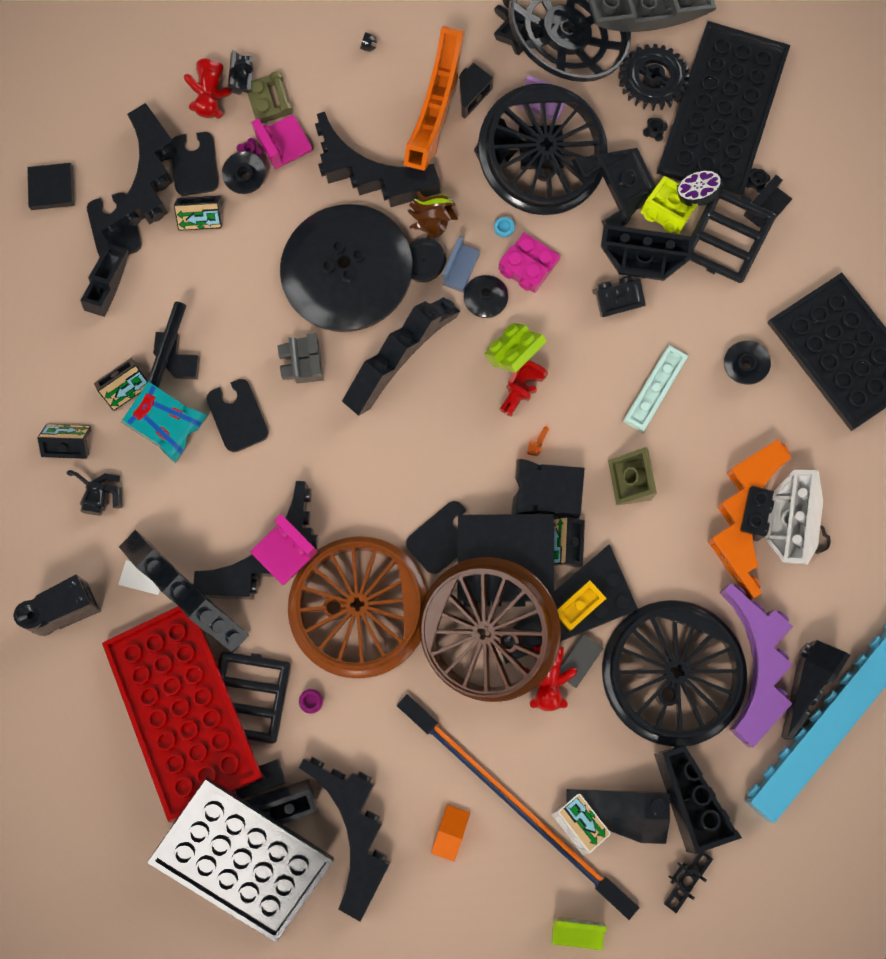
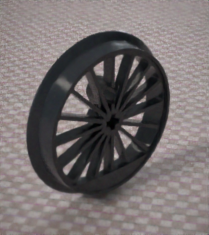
M543 83L521 86L502 96L488 111L482 123L478 139L480 165L491 188L511 206L536 215H554L577 207L591 196L603 177L600 170L597 169L590 173L587 178L583 177L580 179L574 166L562 155L572 159L585 156L563 148L594 146L595 155L608 153V147L602 123L595 111L584 99L566 88ZM540 103L542 130L529 104ZM545 103H557L547 133ZM561 103H565L573 108L574 111L552 135ZM523 105L535 131L509 108ZM505 113L530 136L498 125L499 119ZM576 113L586 122V124L555 138ZM586 128H589L593 141L560 142ZM495 131L530 144L495 145ZM545 144V147H549V149L545 151V148L541 147V145ZM532 149L501 165L498 164L495 151ZM534 154L535 156L513 182H510L502 172V169ZM538 158L529 193H526L517 188L515 183ZM557 160L583 183L579 188L571 191ZM548 165L551 168V173L545 174L541 166ZM555 174H557L566 195L552 196L551 179ZM537 178L540 181L546 182L547 198L533 195Z
M669 600L651 603L639 608L628 615L616 627L604 652L602 678L605 693L612 709L630 730L640 737L660 745L673 747L690 746L713 738L723 731L734 719L746 693L747 666L743 650L736 636L718 616L693 603ZM655 617L672 621L674 658ZM647 620L651 621L668 659L636 630L639 625ZM677 623L690 627L680 657L678 652ZM694 630L707 634L708 636L684 661ZM633 633L665 664L625 649L624 645L629 636ZM712 637L723 643L725 649L687 665ZM623 652L664 670H620L621 653ZM726 652L728 653L732 668L689 669ZM679 667L678 671L681 673V676L674 678V673L671 672V669ZM732 673L731 689L727 690L690 674ZM620 674H664V676L625 693L622 690L619 677ZM666 679L637 712L631 707L626 699L627 695ZM690 680L728 694L729 696L723 708L720 710ZM686 684L717 713L706 724L703 723ZM680 685L699 724L698 728L683 731ZM669 688L673 691L674 697L671 702H667L662 698L663 689ZM656 698L657 702L662 705L656 725H653L643 719L640 714ZM676 704L677 731L662 729L660 725L667 706Z

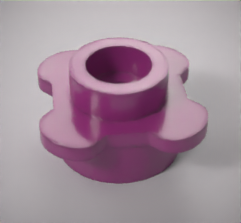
M249 138L247 142L238 144L236 147L238 152H251L258 157L262 154V149L256 145L254 138Z

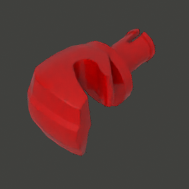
M528 360L516 373H512L506 386L510 393L499 410L512 417L520 401H529L531 398L530 394L537 392L536 387L527 386L526 383L529 381L543 382L548 375V371L539 364Z

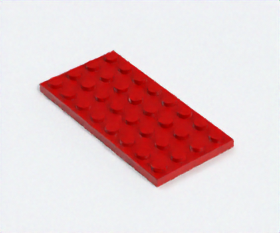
M179 606L102 642L168 822L176 821L206 776L231 792L263 777L203 629L186 616Z

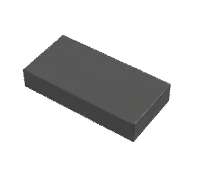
M583 634L560 667L559 674L575 667L577 673L567 683L577 688L604 648Z

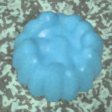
M501 217L494 223V231L498 236L507 238L514 233L515 225L511 218Z

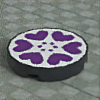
M710 170L696 171L687 175L677 186V194L681 203L687 206L698 203V206H702L714 201L721 194V189L723 188L722 178L718 173Z

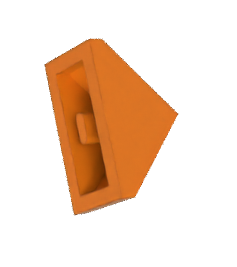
M450 805L446 806L431 854L453 862L455 861L468 823L469 812Z

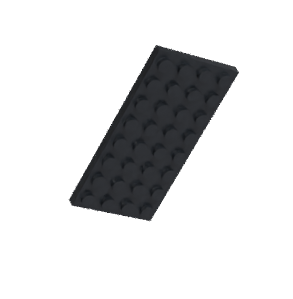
M707 21L690 72V79L687 81L689 87L685 88L686 93L682 96L656 174L681 181L687 175L696 171H714L722 178L723 190L742 198L791 45Z

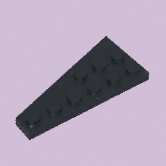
M610 544L554 591V603L557 609L589 581L606 597L598 607L571 631L560 621L561 641L638 610ZM538 613L522 619L512 628L517 630H542ZM511 635L504 636L505 644L513 647L515 644L514 638ZM522 635L521 645L534 650V646H542V636ZM518 649L511 652L516 659L529 655ZM501 653L505 664L510 663V661Z

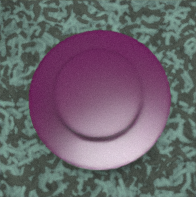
M305 690L299 697V706L306 713H316L323 706V697L317 690Z

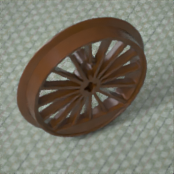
M479 557L462 561L446 570L437 578L430 587L422 605L419 632L424 654L438 677L450 688L466 697L485 702H502L518 698L538 686L548 675L555 663L561 641V626L556 605L543 583L530 571L514 562L495 557ZM487 574L502 578L489 617ZM481 575L482 615L467 583L466 576ZM458 580L461 582L475 617L452 594ZM507 580L517 585L522 592L494 620L495 612ZM524 594H527L536 609L498 624L497 622ZM448 600L471 622L444 611ZM536 613L540 617L542 630L502 628ZM443 616L470 629H438ZM486 626L489 627L488 632L491 633L488 636L485 635L486 631L483 629ZM436 634H473L438 649L435 640ZM505 635H511L514 638L515 644L513 647L505 644ZM522 635L542 636L540 652L521 645ZM475 639L449 667L440 653ZM478 643L466 678L463 679L452 669ZM482 647L484 686L470 682ZM496 648L524 675L522 679L511 684ZM489 649L505 686L490 687ZM518 649L536 657L537 661L532 670L528 671L511 652Z

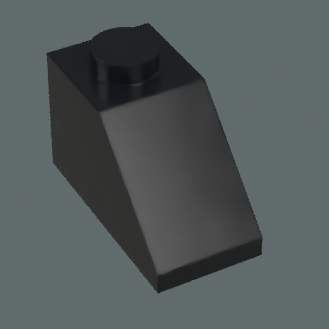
M472 63L469 68L463 69L459 75L461 114L464 119L493 90V77L475 63Z

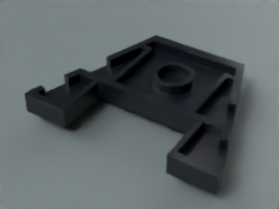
M638 148L577 157L571 160L580 179L599 169L615 200L619 211L602 220L603 226L604 224L621 227L626 225L630 221L631 216L645 203L656 188Z

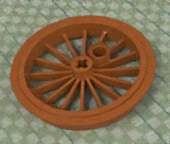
M357 536L343 538L317 550L318 553L298 571L292 583L288 599L290 628L302 652L323 670L346 678L374 677L399 666L414 652L421 641L419 625L422 605L428 593V588L418 566L404 551L395 545L373 537ZM351 551L355 593H353L335 558L337 555ZM355 551H370L372 555L359 592ZM378 553L392 560L364 593L376 554ZM331 558L350 596L318 570ZM397 564L400 580L369 596L391 568ZM316 572L347 599L308 588L307 585ZM400 585L402 587V599L371 601ZM305 591L327 597L323 606L302 608ZM356 600H360L364 604L358 612L352 607V605L356 604ZM332 602L340 603L341 609L336 614H330L328 611V607ZM403 603L404 617L370 606ZM324 611L329 617L306 629L303 612ZM368 611L404 621V638H399ZM365 615L369 616L399 642L392 651L387 654L384 653ZM344 617L320 647H317L309 633L333 620ZM351 617L338 659L325 654L323 649ZM357 617L360 662H345L342 659ZM361 617L381 654L380 658L364 662Z

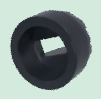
M365 32L360 49L368 52L376 49V47L371 45L372 42L377 43L376 37Z

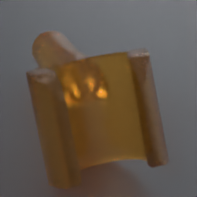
M544 426L537 442H529L527 454L533 456L540 454L543 440L549 431L548 427Z

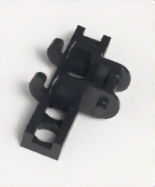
M703 851L697 854L688 869L685 867L687 864L684 862L680 864L678 862L677 864L680 867L673 877L668 876L672 879L670 883L674 884L675 882L677 885L664 905L677 914L687 897L694 900L695 897L689 893L699 878L704 882L707 881L702 875L713 858ZM704 855L707 858V862L705 865H700L698 862ZM695 866L699 867V873L694 870ZM685 870L686 872L684 873L680 881H677L682 872ZM690 876L693 883L691 886L684 884L685 877ZM679 890L684 893L682 897L677 895ZM676 897L679 903L676 907H671L670 903Z

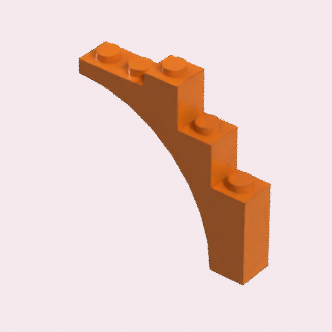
M442 26L429 87L415 129L406 144L403 166L425 171L437 152L439 135L446 123L449 102L456 91L464 30Z

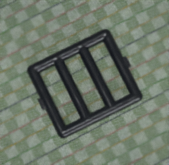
M721 189L719 197L706 205L691 237H694L693 251L698 241L701 240L744 260L739 272H735L692 252L690 261L707 268L706 271L711 274L716 272L737 283L744 282L776 219V214L751 203L752 199L745 196L740 198ZM719 199L764 218L765 220L760 230L757 231L715 212L714 209ZM709 219L754 239L749 252L704 232Z
M222 652L218 668L227 687L276 694L273 709L233 702L237 713L271 718L269 733L244 729L248 740L270 744L276 743L291 667L290 663L263 658L262 655L251 653L250 656ZM228 662L280 670L278 684L227 677Z

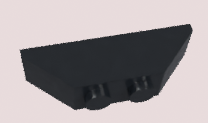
M607 224L603 226L601 240L602 250L619 275L665 281L691 260L694 237Z

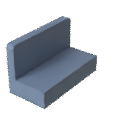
M459 236L442 275L444 286L464 293L480 255L479 250L464 245L463 237Z

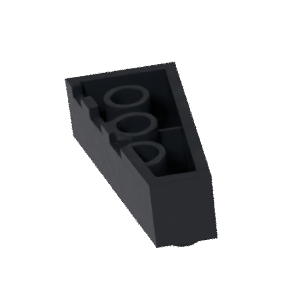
M677 746L654 754L666 792L670 794V804L686 852L697 854L742 838L738 830H735L730 822L725 809H722L716 799L714 791L706 783L703 773L686 746Z

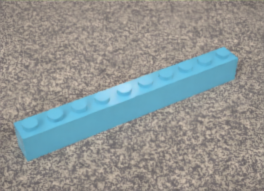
M886 623L883 626L885 631L881 636H875L868 644L870 649L867 653H862L854 661L855 667L851 672L847 671L839 679L840 686L835 691L831 690L825 696L823 701L826 703L822 708H817L811 713L808 718L810 722L805 728L801 727L793 737L795 740L790 747L785 746L779 752L778 757L780 759L774 766L771 764L765 769L762 774L764 777L759 784L755 783L748 790L747 795L749 797L745 802L767 822L775 823L886 687Z

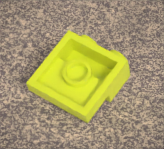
M664 176L645 201L640 213L644 215L646 220L661 224L665 231L669 233L675 232L679 235L697 208L698 203L692 204V206L681 203L677 194V186L679 184Z

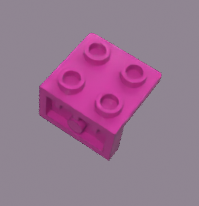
M290 115L270 126H267V124L263 126L259 118L251 122L254 133L275 170L313 151L294 115Z
M280 514L274 520L277 526L251 550V554L282 585H285L318 552Z

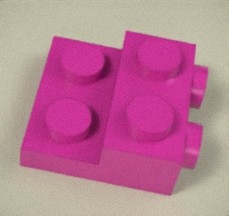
M524 232L515 245L511 246L500 260L498 270H500L504 277L517 281L522 289L536 293L559 262L561 256Z

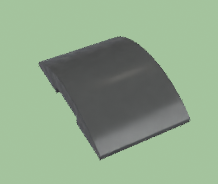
M588 0L595 25L621 32H642L668 28L702 17L715 11L717 8L714 0Z

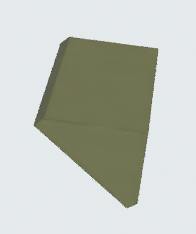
M647 447L608 460L616 505L650 501L654 498L657 491Z

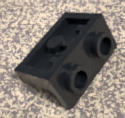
M632 276L619 278V282L611 284V281L597 284L598 288L592 289L593 294L597 298L600 317H607L646 306L641 280Z

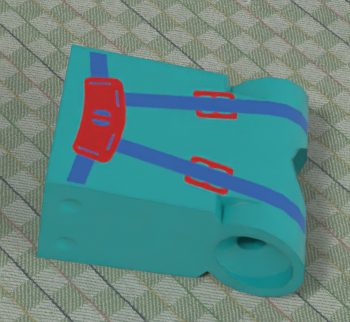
M148 381L121 420V423L159 446L174 463H177L186 449L187 436L198 431L208 415L186 407Z

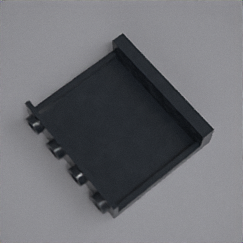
M554 514L458 515V563L479 557H495L514 562L534 574L543 583L555 602ZM487 574L488 607L493 606L502 582L501 577ZM481 575L466 576L465 578L478 606V602H482ZM458 580L457 599L463 602L465 607H471L461 582ZM507 580L498 607H502V602H512L522 590ZM524 594L513 607H526V602L532 601L527 594Z

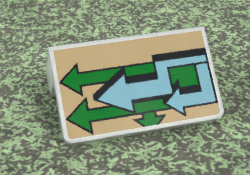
M577 794L567 804L551 814L582 855L591 853L611 834L581 794Z

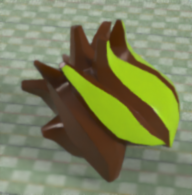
M420 192L416 193L419 197L418 200L414 199L413 202L415 204L411 202L409 204L414 211L411 209L407 211L418 222L412 224L409 228L427 232L426 238L440 237L445 232L448 221L458 219L452 209V206L456 205L451 197L444 194L424 197Z

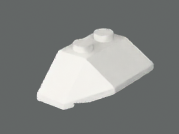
M793 470L789 474L790 476L774 490L772 499L774 500V507L768 517L770 526L765 540L783 563L808 564L819 543L823 508L822 489L818 470Z

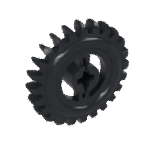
M648 44L644 46V49L637 47L636 52H629V57H625L623 64L620 65V73L618 75V79H620L619 87H624L623 95L630 92L628 101L636 97L635 106L643 101V110H645L649 103L651 104L652 111L655 110L656 104H659L660 109L663 110L665 102L671 108L673 100L678 103L680 96L682 97L686 93L685 88L689 87L687 82L690 79L688 74L689 68L684 66L686 61L679 59V53L673 54L674 49L666 50L665 45H662L661 48H658L657 44H653V48H650ZM661 65L668 70L670 78L665 76V70ZM639 73L644 76L643 83L639 78Z

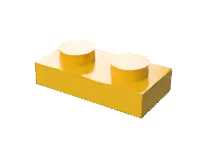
M589 581L557 609L559 619L571 631L598 607L606 597Z

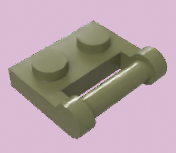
M279 71L272 72L267 77L251 81V90L248 97L255 119L259 118L261 123L293 113L292 105L288 102L282 83L283 76ZM270 86H275L280 106L274 108L268 89Z

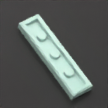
M668 345L623 420L624 423L642 433L644 432L687 360L688 355Z

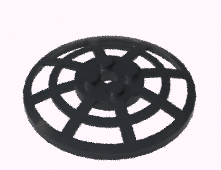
M510 0L508 15L510 27L519 46L534 63L557 77L577 82L603 79L612 74L622 64L623 59L628 54L631 32L620 31L621 42L608 41L607 29L598 26L601 39L592 37L591 25L595 24L590 5L586 0H567L566 5L553 7L550 0H532L526 10L516 3L517 0ZM541 2L547 11L543 19L532 14L534 8ZM575 3L584 8L590 16L586 18L580 11L575 9ZM514 12L525 18L524 24L529 38L528 41H524L518 30ZM531 23L541 27L543 37L535 39ZM563 27L569 29L570 33L564 31ZM549 44L554 50L558 51L557 59L548 54L541 46ZM587 45L600 47L598 53L592 59L583 51ZM535 48L544 58L556 64V68L542 60L531 49ZM607 49L620 50L616 61L608 70L604 71L596 64L602 59ZM566 54H576L583 63L565 62ZM565 68H589L595 74L577 75L565 72Z

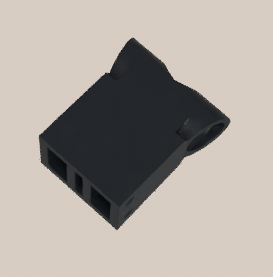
M517 459L515 479L519 485V490L513 497L511 514H554V518L573 517L580 519L585 468L538 465L525 459Z
M76 574L41 592L34 599L18 604L14 610L13 617L18 626L36 635L47 636L54 630L65 628L101 611L88 582Z

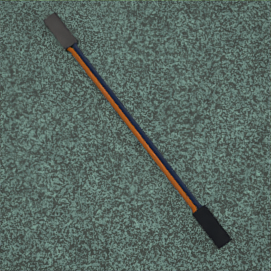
M408 694L405 695L397 704V707L427 735L431 734L591 880L596 886L595 889L628 920L633 917L640 908L606 876L602 877L445 734L438 727V722Z

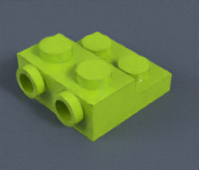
M514 323L504 330L503 335L499 339L490 343L484 355L493 367L516 373L547 340L543 334L531 332L526 325Z

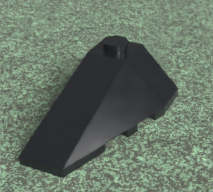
M818 640L804 644L799 652L801 658L797 664L789 699L792 705L787 709L782 738L785 740L793 739L811 713L808 709L809 706H814L824 696L822 688L830 681L832 683L835 681L849 659L850 654Z
M566 789V804L577 794H581L609 831L639 843L666 844L670 823L669 793Z

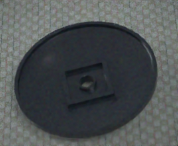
M354 204L325 208L304 220L288 239L280 263L282 288L294 310L309 323L325 330L337 332L362 330L379 323L389 316L405 297L410 286L413 271V260L409 243L399 226L391 218L376 209ZM343 259L350 260V264L346 268L339 267V262Z

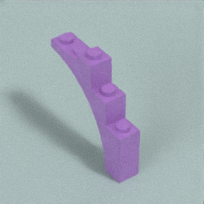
M730 583L720 594L733 607L743 623L750 642L753 660L752 682L748 699L730 731L747 747H754L792 705L787 699L789 695L780 687L775 688L774 685L793 664L788 661L789 656L779 648L776 650L774 647L793 626L789 623V618L783 612L772 610L765 614L764 608L756 601H750L745 596L746 592L740 586Z

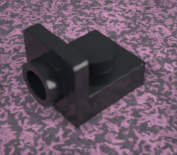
M506 19L495 31L494 36L497 41L511 45L514 53L520 55L523 50L513 35L509 19ZM516 22L524 41H528L529 38L525 25Z

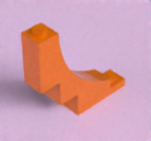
M778 439L742 461L727 473L739 492L721 503L717 508L730 527L708 541L734 581L746 592L745 596L749 600L762 593L759 589L761 585L758 580L748 573L759 565L754 551L753 535L741 532L740 528L749 488L755 486L764 489L772 475L791 459L788 447L780 443Z

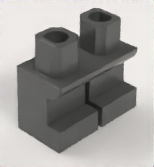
M316 333L307 334V337L298 339L290 337L289 343L277 345L279 358H291L292 364L280 365L283 380L295 379L296 383L323 381L319 342Z

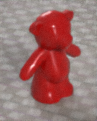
M207 58L200 59L196 63L198 82L191 75H184L185 82L198 94L196 100L189 104V109L195 111L197 115L203 118L216 117L220 119L223 113L218 107L217 100L230 96L232 92L229 91V87L218 89L223 74V65Z
M534 646V650L540 652L541 646ZM559 647L555 663L548 675L538 685L539 688L535 698L530 700V707L539 708L543 711L567 708L568 703L562 698L558 687L573 678L577 673V669L572 667L559 674L564 647Z

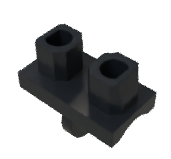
M232 50L228 78L230 92L239 95L242 92L249 94L253 72L252 56L240 55Z

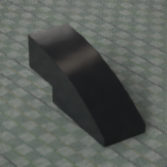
M107 243L88 277L90 284L80 300L84 311L105 317L120 284L129 253L128 249Z

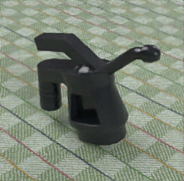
M73 470L66 472L68 476H76L86 484L85 493L80 501V511L82 513L101 516L106 508V493H111L113 496V508H122V488L102 483L105 480L120 482V476L104 473L90 482Z

